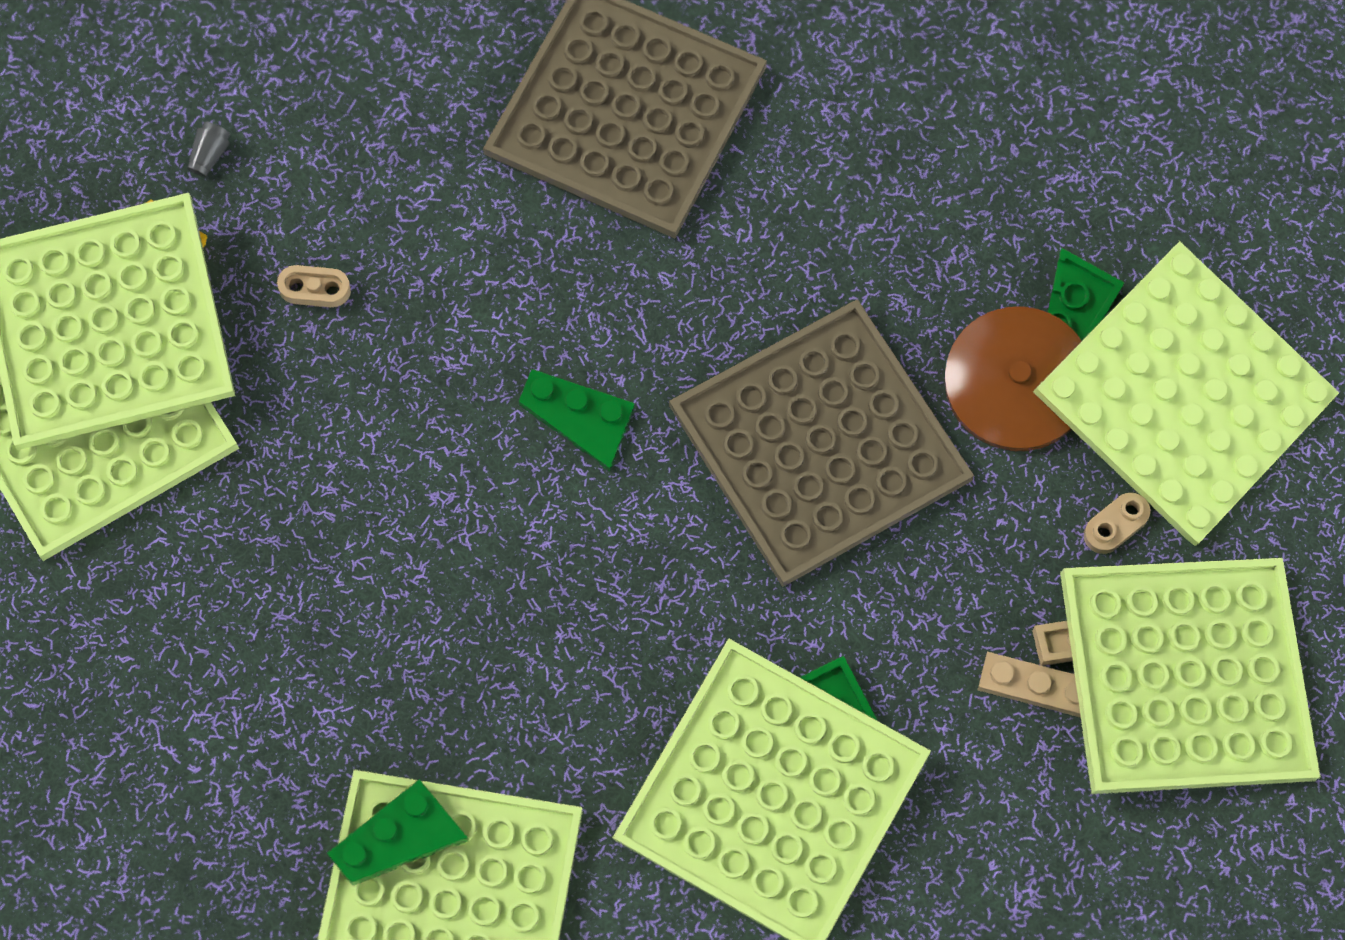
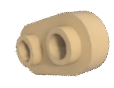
M293 265L285 268L277 279V286L281 297L291 304L333 308L343 305L349 299L351 293L350 283L346 274L333 268ZM293 284H303V288L301 290H291V286ZM335 286L339 288L336 294L330 295L326 293L329 287Z
M1125 493L1119 496L1088 522L1084 530L1086 545L1092 551L1099 554L1113 552L1147 523L1150 516V506L1147 500L1136 493ZM1134 506L1138 513L1135 515L1129 514L1125 507ZM1098 529H1108L1110 532V536H1101L1098 533Z

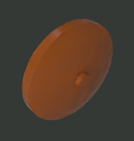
M1005 307L980 316L960 333L949 352L945 370V391L952 412L970 434L993 447L1010 451H1030L1057 442L1072 429L1033 391L1082 342L1081 339L1061 319L1035 308Z

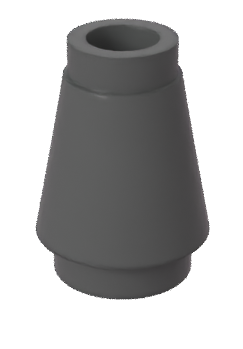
M204 122L202 128H197L187 169L195 174L207 177L208 172L211 171L229 146L228 138L230 133L216 124Z

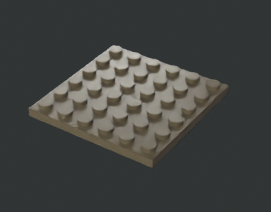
M567 0L483 148L484 155L676 239L767 67V60L626 0Z
M858 299L669 401V407L782 587L970 483L974 478L968 465Z

